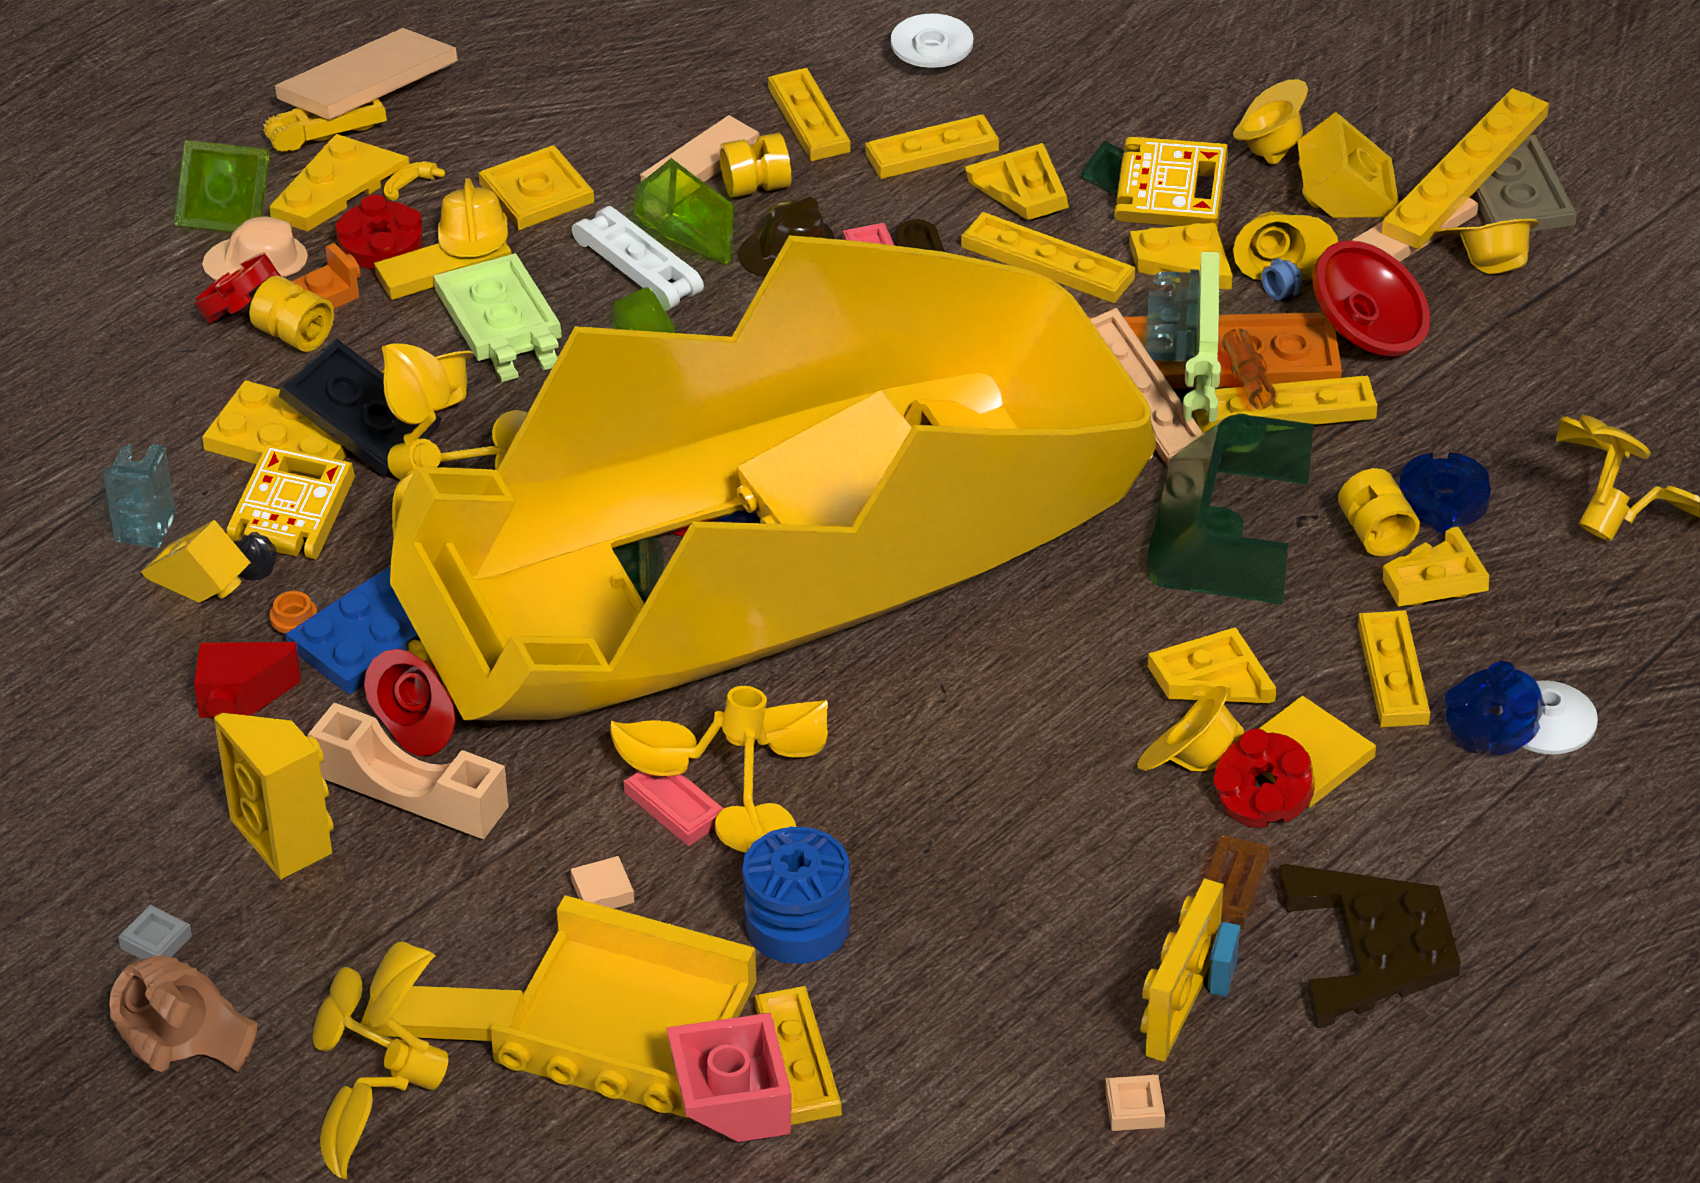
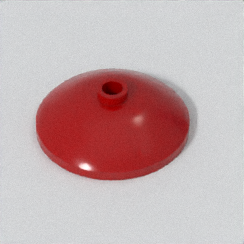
M1353 240L1334 243L1318 257L1314 265L1312 277L1316 299L1328 322L1341 336L1365 351L1383 356L1408 354L1423 342L1430 327L1428 303L1416 279L1397 259L1374 245Z

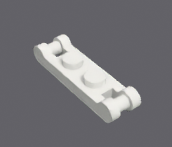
M606 206L597 211L595 218L591 220L582 219L572 226L573 236L580 246H590L652 294L659 307L665 311L677 306L682 297H693L704 289L702 278L696 270L611 206ZM673 279L675 282L670 283L668 280Z

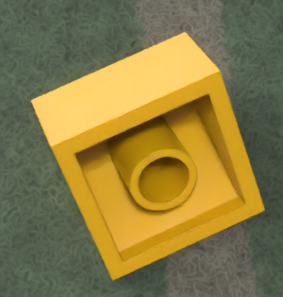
M1337 112L1333 113L1297 141L1300 157L1298 164L1302 172L1304 186L1302 193L1308 203L1314 208H1322L1333 218L1386 217L1399 204L1392 158Z

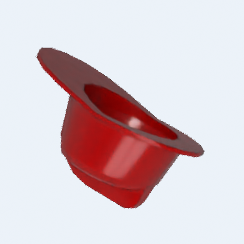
M402 649L387 650L375 657L366 671L364 683L367 701L372 709L383 721L397 742L409 753L418 756L436 754L447 745L452 737L456 718L454 704L435 666L429 661L420 659L413 652Z

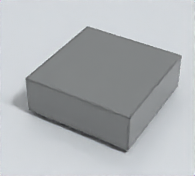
M149 905L118 936L120 949L141 960L152 956L171 958L192 937L190 924Z

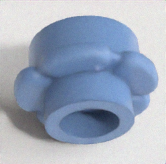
M1277 258L1271 262L1269 267L1263 270L1262 284L1266 293L1272 299L1281 300L1288 297L1291 300L1295 295L1299 294L1302 275L1295 264L1288 260L1283 261L1281 258Z

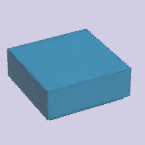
M1222 922V925H1219L1209 963L1208 990H1210V994L1228 996L1238 959L1240 925Z

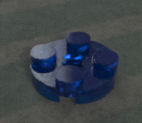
M1434 452L1422 454L1410 460L1403 467L1399 485L1404 498L1410 504L1418 520L1433 526L1441 534H1446V531L1450 528H1461V526L1469 525L1479 520L1489 508L1492 488L1489 485L1490 476L1484 466L1476 460L1459 453L1449 452L1448 459H1433ZM1448 488L1453 489L1452 492H1442V491H1439V490H1446V489H1448Z
M1507 661L1495 662L1489 668L1468 676L1458 685L1451 687L1445 694L1447 706L1446 720L1454 740L1463 749L1476 754L1475 748L1481 750L1490 749L1492 755H1504L1518 750L1537 735L1540 729L1539 720L1542 712L1545 715L1546 706L1537 682L1524 671L1516 670L1514 665ZM1494 706H1502L1503 713L1495 716L1492 712L1485 714Z

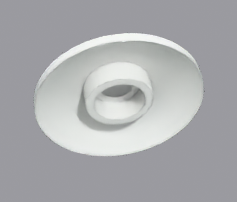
M934 13L921 14L903 20L894 28L891 34V47L900 59L909 64L927 68L945 67L963 60L973 48V34L964 22L952 16Z
M1533 681L1517 686L1504 697L1499 712L1501 727L1513 742L1527 750L1551 755L1573 752L1586 745L1594 736L1598 721L1596 709L1586 695L1574 687L1555 681Z

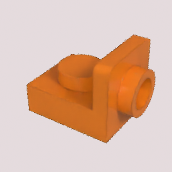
M335 243L326 246L328 265L292 282L302 286L304 290L312 291L329 300L335 309L359 298L357 279L360 278L361 274L355 258L351 254L346 255Z

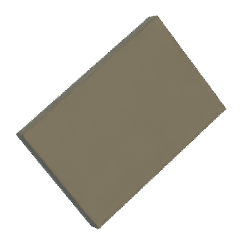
M1529 135L1472 194L1474 201L1478 203V209L1486 225L1513 219H1536L1539 221V225L1530 230V232L1574 226L1576 224L1577 213L1536 135Z

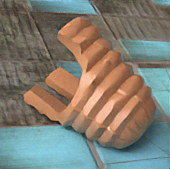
M152 956L129 964L122 969L110 993V1018L119 1031L121 1038L127 1042L136 1057L144 1063H148L152 1069L160 1072L167 1070L171 1061L203 1055L216 1058L239 1072L247 1061L246 1058L249 1057L257 1037L258 1023L234 1011L232 1004L221 996L218 988L207 976L197 971L196 968L190 967L188 963L178 961L177 958Z

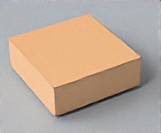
M619 856L570 869L571 881L579 899L613 909L635 903L634 890Z
M1158 1075L1106 1078L1105 1091L1112 1131L1164 1128L1165 1112Z

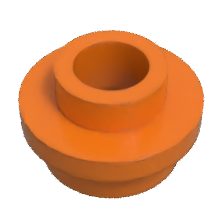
M284 592L273 602L269 613L270 622L274 629L286 634L315 615L317 608L309 596L303 592Z

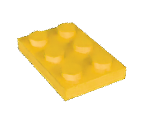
M246 380L202 436L204 450L256 465L266 444L342 461L349 453L347 448L278 396L280 393L279 389ZM288 470L289 473L321 479L320 476Z
M1204 878L1196 896L1188 895L1186 897L1179 917V925L1181 926L1177 933H1168L1161 952L1162 964L1159 970L1152 968L1147 975L1142 998L1149 1000V1004L1145 1009L1140 1031L1147 1034V1057L1163 1062L1166 1061L1209 973L1210 957L1219 925H1221L1224 884Z

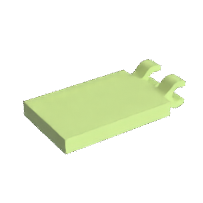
M1201 252L1196 356L1187 361L1185 370L1186 385L1193 387L1194 377H1196L1195 390L1186 394L1183 400V418L1185 421H1191L1193 410H1206L1209 413V422H1215L1218 415V398L1215 395V388L1220 384L1221 365L1217 360L1219 252Z
M516 253L433 276L435 291L470 349L474 352L476 359L480 361L491 358L498 379L501 382L519 378L512 360L517 359V354L535 350L542 370L553 368L558 358L554 348L559 347L557 339L562 338L560 322Z

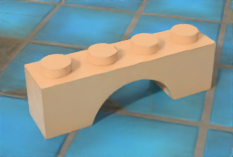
M333 703L308 734V736L312 735L317 740L323 751L324 762L320 764L322 777L325 780L483 840L509 807L504 765L463 750L460 751L453 762L448 764L436 765L420 761L396 746L385 734L375 717L340 704Z

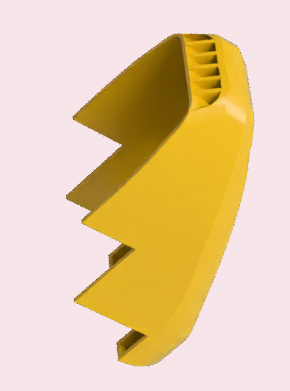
M789 235L732 337L575 326L497 470L416 466L402 500L396 523L391 557L390 584L463 720H550L573 717L706 678L869 621L956 586L1061 536L1125 497L1156 449V433L1150 417V405L1075 298L1061 285L1041 274L1020 267L942 251L862 241ZM880 390L912 427L852 527L707 522L746 511L737 494V488L741 487L738 466ZM689 527L644 604L612 548Z

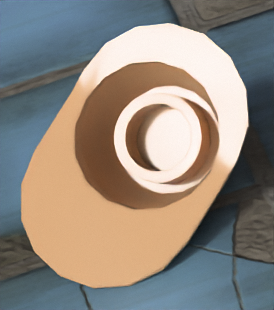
M261 216L246 220L232 233L230 239L213 246L205 254L202 265L205 273L212 279L217 280L227 272L232 274L236 270L243 268L241 263L249 258L265 252L281 277H287L299 272L306 265L308 254L305 246L297 239H294L289 222L274 217Z

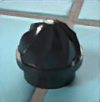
M251 532L249 535L243 534L240 540L234 542L251 562L239 574L241 578L256 581L264 579L272 573L277 560V551L268 537L260 535L258 532Z

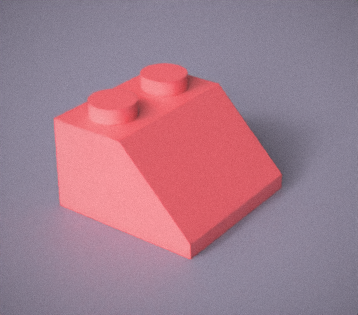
M771 1013L667 1027L668 1042L687 1117L737 1142L790 1134L792 1093Z

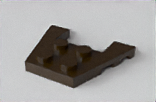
M1290 864L1279 866L1278 879L1287 912L1340 908L1357 975L1309 979L1308 997L1316 1028H1324L1335 1024L1336 1016L1352 1010L1358 1015L1374 1009L1376 1001L1396 993L1403 998L1459 976L1461 962L1439 886Z

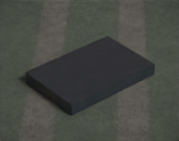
M337 338L281 387L278 395L383 477H386L391 472L387 462L390 449L396 444L405 443L404 435L412 433L420 424H408L397 419L386 401L383 383L384 374ZM435 413V421L419 439H427L439 428L442 418Z

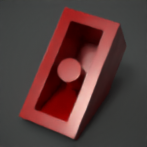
M297 642L200 643L194 680L199 718H214L221 713L251 716L301 682Z

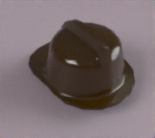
M808 197L801 201L787 200L774 205L766 217L764 227L750 235L739 249L740 264L745 270L757 276H766L789 235L834 239L833 231L827 224L823 223L817 200L813 197Z

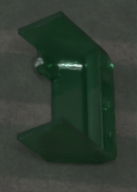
M1235 414L1226 417L1177 452L1171 458L1147 554L1146 573L1148 578L1154 584L1165 588L1283 605L1289 543L1243 537L1244 522L1241 516L1235 511L1224 507L1210 506L1217 472L1308 485L1314 424L1247 414Z

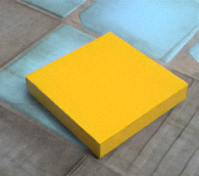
M555 145L479 172L480 185L483 188L494 191L502 211L518 231L594 203L593 189Z
M1303 695L1259 728L1267 733L1274 732L1289 736L1300 743L1305 751L1308 752L1313 765L1315 791L1308 804L1309 808L1375 758L1376 745ZM1272 772L1261 773L1273 783L1276 782Z

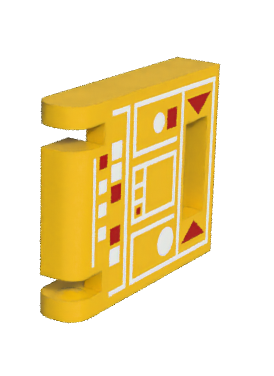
M1143 137L1126 138L1116 199L1117 205L1114 213L1115 219L1122 222L1169 226L1215 222L1218 229L1228 158L1227 144ZM1199 168L1200 176L1214 177L1211 199L1195 198Z
M266 444L228 524L227 535L235 542L240 540L243 534L249 535L251 532H258L260 535L268 537L278 553L296 557L304 544L303 537H306L307 540L304 546L305 557L316 560L355 478L352 462ZM288 470L320 476L321 479L289 473Z

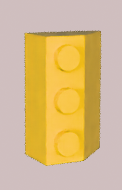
M221 713L215 716V728L231 822L280 880L331 855L330 832L334 830V826L326 810L325 798L329 796V790L321 774L320 764L324 762V754L317 740L312 735L306 737L291 720Z

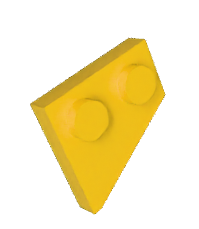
M1236 627L1148 653V668L1168 699L1199 700L1213 688L1224 686L1228 691L1226 702H1275L1276 686Z

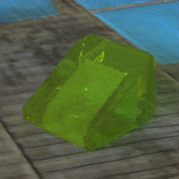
M649 287L619 299L613 304L614 327L616 329L676 333L673 323L655 293Z

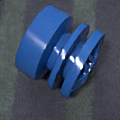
M792 826L770 831L754 841L744 855L742 870L743 894L745 896L744 923L750 943L764 956L782 963L805 964L824 959L838 950L849 935L851 920L849 895L850 860L843 845L830 834L817 829Z

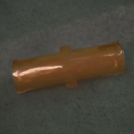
M1239 328V334L1242 339L1240 341L1236 329L1227 332L1222 339V347L1227 352L1232 363L1231 374L1234 380L1242 385L1252 408L1259 409L1256 396H1258L1262 408H1267L1277 398V392L1266 374L1268 370L1267 363L1264 357L1256 352L1249 333Z

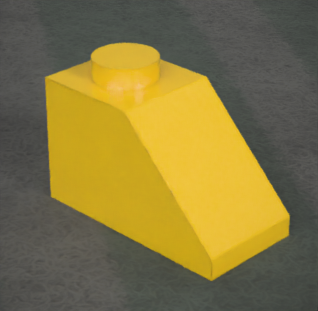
M213 520L169 544L141 573L146 579L200 603L215 594L222 599L234 591L242 582L238 575L251 562L220 525Z

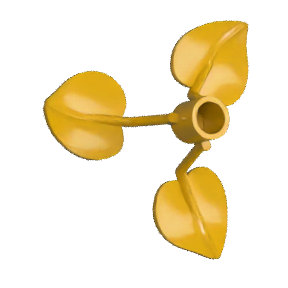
M388 344L382 347L384 356V393L388 406L397 419L408 424L420 423L412 433L404 435L405 443L394 445L388 453V467L391 473L400 479L396 486L392 503L393 537L402 500L416 466L438 467L440 462L496 455L495 470H497L528 414L520 410L503 413L495 421L492 429V438L495 446L440 453L437 445L427 439H419V437L435 421L436 415L433 409L441 408L449 401L450 384L448 376L442 364L433 355L419 347L408 344Z
M1582 414L1579 421L1566 416L1560 418L1556 442L1577 443L1607 452L1597 490L1578 523L1580 527L1603 540L1612 542L1623 520L1632 524L1636 515L1657 498L1664 499L1671 505L1700 518V497L1667 485L1666 488L1654 487L1635 505L1629 508L1627 503L1630 497L1614 488L1613 484L1623 458L1628 459L1631 453L1642 459H1648L1651 453L1650 450L1627 432L1607 426V424L1594 417Z
M737 686L732 688L727 694L725 712H715L713 723L698 744L696 737L688 728L670 721L651 720L635 723L611 721L610 733L618 753L628 764L643 773L656 776H673L686 772L689 758L697 759L701 757L720 727H722L723 732L726 734V739L730 743L737 746H745L743 791L745 807L730 806L721 810L715 820V831L724 844L746 853L754 841L768 832L790 826L796 827L792 815L782 806L775 803L754 806L753 763L755 739H757L760 745L769 744V747L775 753L782 756L808 757L822 751L826 745L828 737L827 700L766 708L767 698L762 691L750 686Z
M406 942L394 944L381 961L371 984L370 997L373 1003L369 1009V1023L372 1028L379 1030L386 1026L403 1040L398 1038L393 1040L355 1021L351 1017L360 1001L363 989L359 973L348 967H344L337 972L330 987V995L323 1001L314 1023L312 1038L313 1044L318 1050L324 1052L332 1050L341 1038L345 1026L388 1048L384 1058V1066L390 1069L393 1077H360L355 1082L353 1088L348 1086L342 1087L331 1103L322 1125L320 1146L323 1159L333 1174L345 1180H348L347 1167L349 1159L360 1139L372 1108L373 1095L371 1087H395L405 1091L409 1082L432 1091L439 1086L447 1070L448 1053L446 1051L431 1046L427 1041L415 1037L392 1018L420 974L430 961L436 957L434 953Z

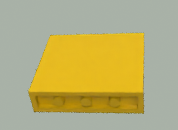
M880 390L738 466L741 487L737 488L738 497L747 512L752 513L755 511L761 518V524L852 527L912 427Z
M564 895L557 908L558 932L523 994L526 1003L518 1028L513 1029L493 1023L490 1028L494 1062L514 1071H526L550 1078L559 1084H571L599 1092L611 1099H623L650 1107L660 1113H671L688 1118L685 1115L667 1037V1027L739 1017L757 982L755 948Z

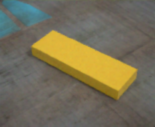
M808 68L768 77V89L810 161L850 152V139Z
M984 114L865 143L866 156L880 179L999 150V138Z
M505 242L499 249L486 255L458 257L442 250L438 243L374 263L375 275L389 298L394 300L435 287L434 275L511 255L512 251Z
M1406 610L1359 613L1358 629L1380 727L1429 725L1430 710Z
M412 986L392 1018L417 1038L492 1041L490 1028L493 1023L517 1029L526 1002L522 990ZM370 997L361 1024L385 1036L399 1037L386 1026L379 1030L370 1026L369 1009L373 1003Z
M806 986L755 995L757 1014L771 1013L792 1093L791 1125L841 1116L840 1097Z

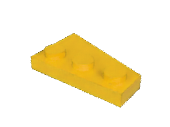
M336 134L269 206L270 216L289 222L292 227L308 232L347 208V201L364 191L370 195L380 189L381 180L410 164L409 157Z

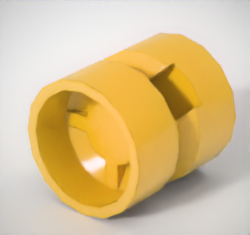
M780 132L758 136L754 139L753 144H749L745 139L720 144V167L724 185L730 198L754 194L758 186H761L765 191L791 186L789 154Z
M278 275L268 278L255 292L249 311L250 321L254 327L274 337L281 338L283 342L304 352L313 351L324 342L333 326L335 316L334 306L329 300L312 291L304 290L302 286Z
M1377 468L1364 470L1352 476L1341 488L1338 503L1349 523L1354 527L1367 552L1374 556L1383 557L1396 554L1405 549L1415 539L1419 532L1420 522L1389 472Z

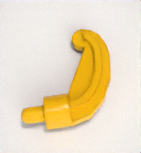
M427 161L409 164L395 172L386 182L384 195L388 200H396L399 198L398 190L417 177L434 180L436 176H445V171L437 168L436 163Z

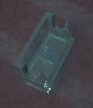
M1190 269V273L1160 272L1154 276V283L1159 285L1170 284L1175 289L1170 292L1162 290L1149 292L1145 350L1152 360L1187 362L1195 355L1199 270Z
M128 444L120 449L111 468L106 467L103 472L115 542L159 548L176 514L165 446L152 444L145 452L146 455L142 460L130 461L129 459L132 458L133 451L132 445Z

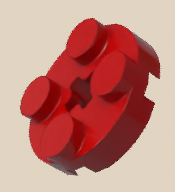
M369 195L363 198L361 205L347 211L335 226L336 238L340 249L346 255L351 254L358 263V266L362 268L375 269L374 263L421 249L423 246L420 212L398 202L386 201L385 197L381 195Z
M265 252L241 263L243 268L236 270L232 274L227 272L196 297L197 301L194 304L208 323L214 322L226 312L233 314L242 309L252 300L249 295L250 292L257 287L259 288L268 278L276 275L281 276Z
M1259 728L1246 731L1239 741L1233 743L1222 754L1215 769L1214 785L1226 813L1235 821L1249 827L1264 828L1268 827L1267 822H1275L1283 818L1284 823L1296 818L1308 806L1315 791L1313 765L1304 747L1289 736L1274 732L1267 733ZM1264 772H1272L1273 778L1276 780L1273 785L1265 782L1260 788L1255 787V777Z

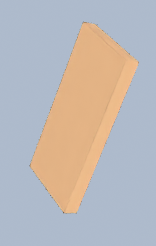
M401 28L275 85L277 99L332 120L458 61L456 47Z

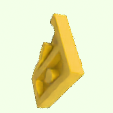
M1043 143L965 167L967 179L971 185L1027 220L1069 208L1067 195Z
M1215 222L1130 231L1129 245L1139 273L1154 276L1165 275L1172 277L1174 280L1191 283L1193 275L1200 276L1201 252H1219V289H1232L1231 269Z
M1459 527L1447 530L1445 541L1431 548L1432 546L1425 542L1412 549L1410 554L1398 557L1383 565V582L1398 607L1405 605L1417 606L1428 601L1451 597L1462 598L1473 593L1489 591V574Z

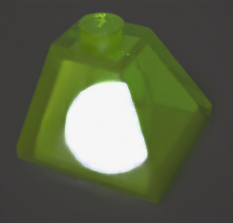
M185 140L174 225L234 232L246 220L253 217H261L270 150Z
M672 158L636 186L634 214L638 216L644 225L653 227L666 238L723 265L731 261L734 205Z

